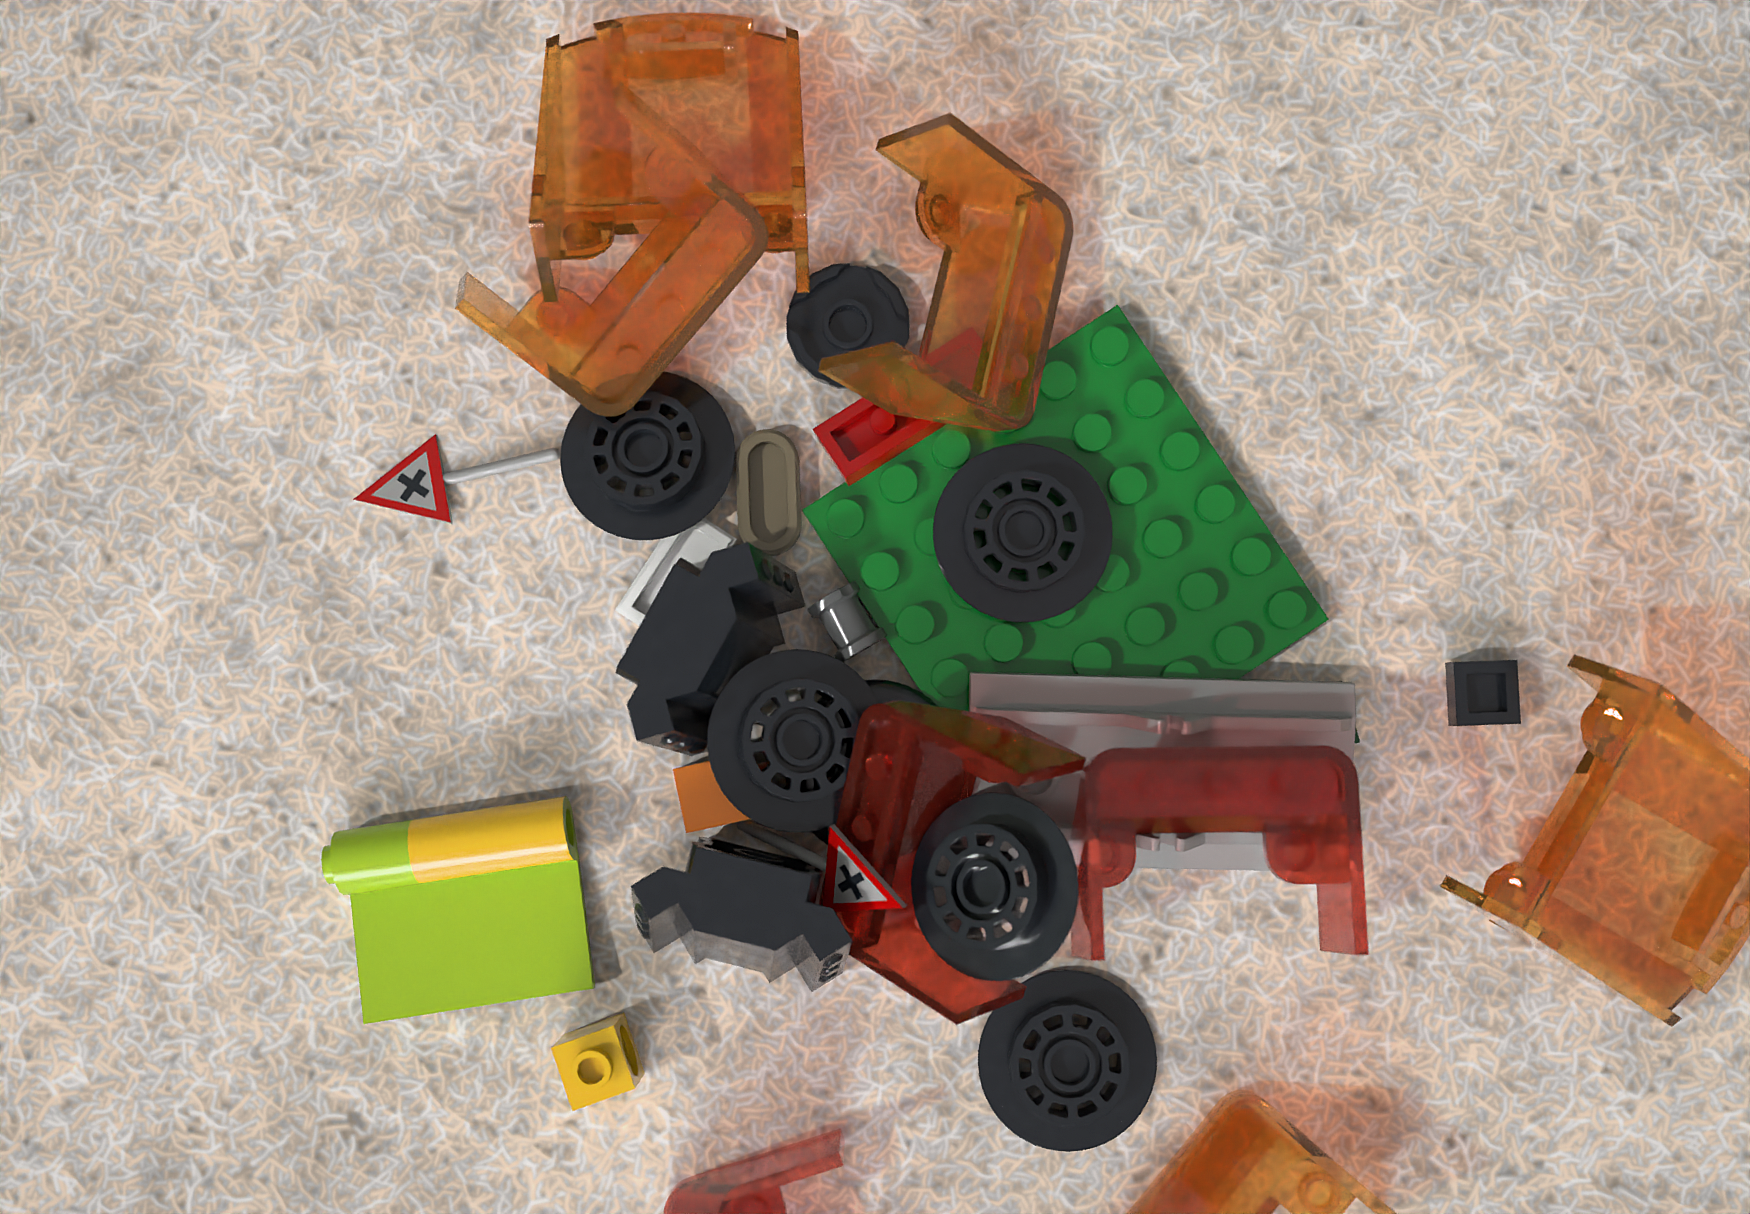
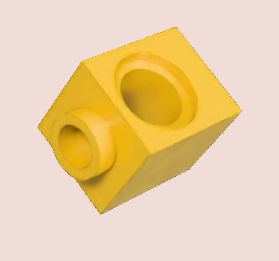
M625 1013L565 1033L551 1047L572 1111L635 1089L645 1074Z

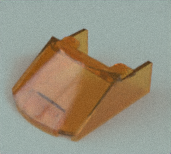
M658 13L628 16L593 23L594 36L562 46L560 34L546 39L529 210V229L544 302L559 301L562 260L593 259L604 253L613 244L615 235L743 231L746 241L751 246L768 253L795 252L797 293H810L799 35L797 30L786 27V38L754 31L753 18L714 13Z
M1573 654L1567 667L1598 692L1593 702L1584 710L1580 721L1583 744L1587 748L1586 753L1522 863L1517 861L1507 863L1494 871L1488 877L1483 893L1448 875L1445 876L1440 887L1489 918V921L1643 1012L1673 1027L1682 1018L1673 1013L1672 1010L1693 989L1707 994L1728 969L1750 935V759L1664 685Z

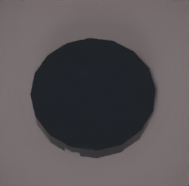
M850 263L832 264L812 273L795 290L786 316L787 342L797 364L814 380L837 389L863 388L885 378L901 361L909 340V309L899 288L881 271L867 266L864 268L861 266H850Z

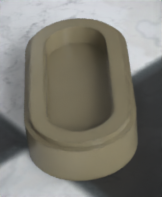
M771 429L758 430L748 435L741 442L736 453L738 530L744 543L749 542L766 554L777 556L790 550L797 542L801 533L799 456L794 443L785 434Z

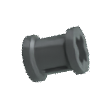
M856 581L835 590L807 609L812 618H820L838 649L834 656L842 662L851 659L888 636L883 627L876 628L861 604L857 597L860 588Z

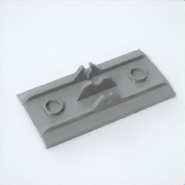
M969 672L966 798L982 793H1004L1020 797L1039 807L1063 832L1071 847L1077 867L1343 872L1348 847L1355 744V684L1352 682ZM993 834L986 843V846H992L995 838ZM1013 847L1009 849L1008 852L1014 858L1019 856Z

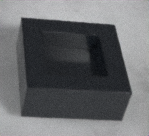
M1517 660L1445 663L1449 726L1521 724Z

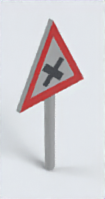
M435 434L353 500L453 524L447 492L448 485L554 461L560 457V451L557 448H550L444 473L437 435Z
M744 820L737 822L739 830L825 872L822 906L833 908L835 912L897 909L907 906L835 824L831 825L829 829L827 858L752 821Z

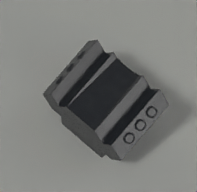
M749 542L712 552L703 569L682 557L678 559L676 564L674 563L617 665L616 674L637 685L627 703L636 741L689 756L708 752L707 733L709 720L716 700L723 688L747 664L770 654L773 647L785 644L778 614L806 606L795 571Z
M699 837L698 842H692L685 872L663 866L631 885L636 926L641 936L646 939L653 953L680 938L695 964L707 958L763 972L769 983L796 967L812 993L843 973L852 945L851 937L833 908L815 904L823 871L796 858L711 837Z

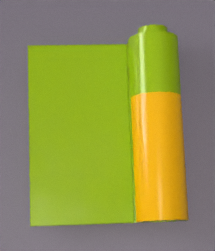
M566 796L340 830L333 833L331 844L323 847L321 864L326 882L328 884H335L341 894L350 895L363 1024L596 988L573 812L570 801Z

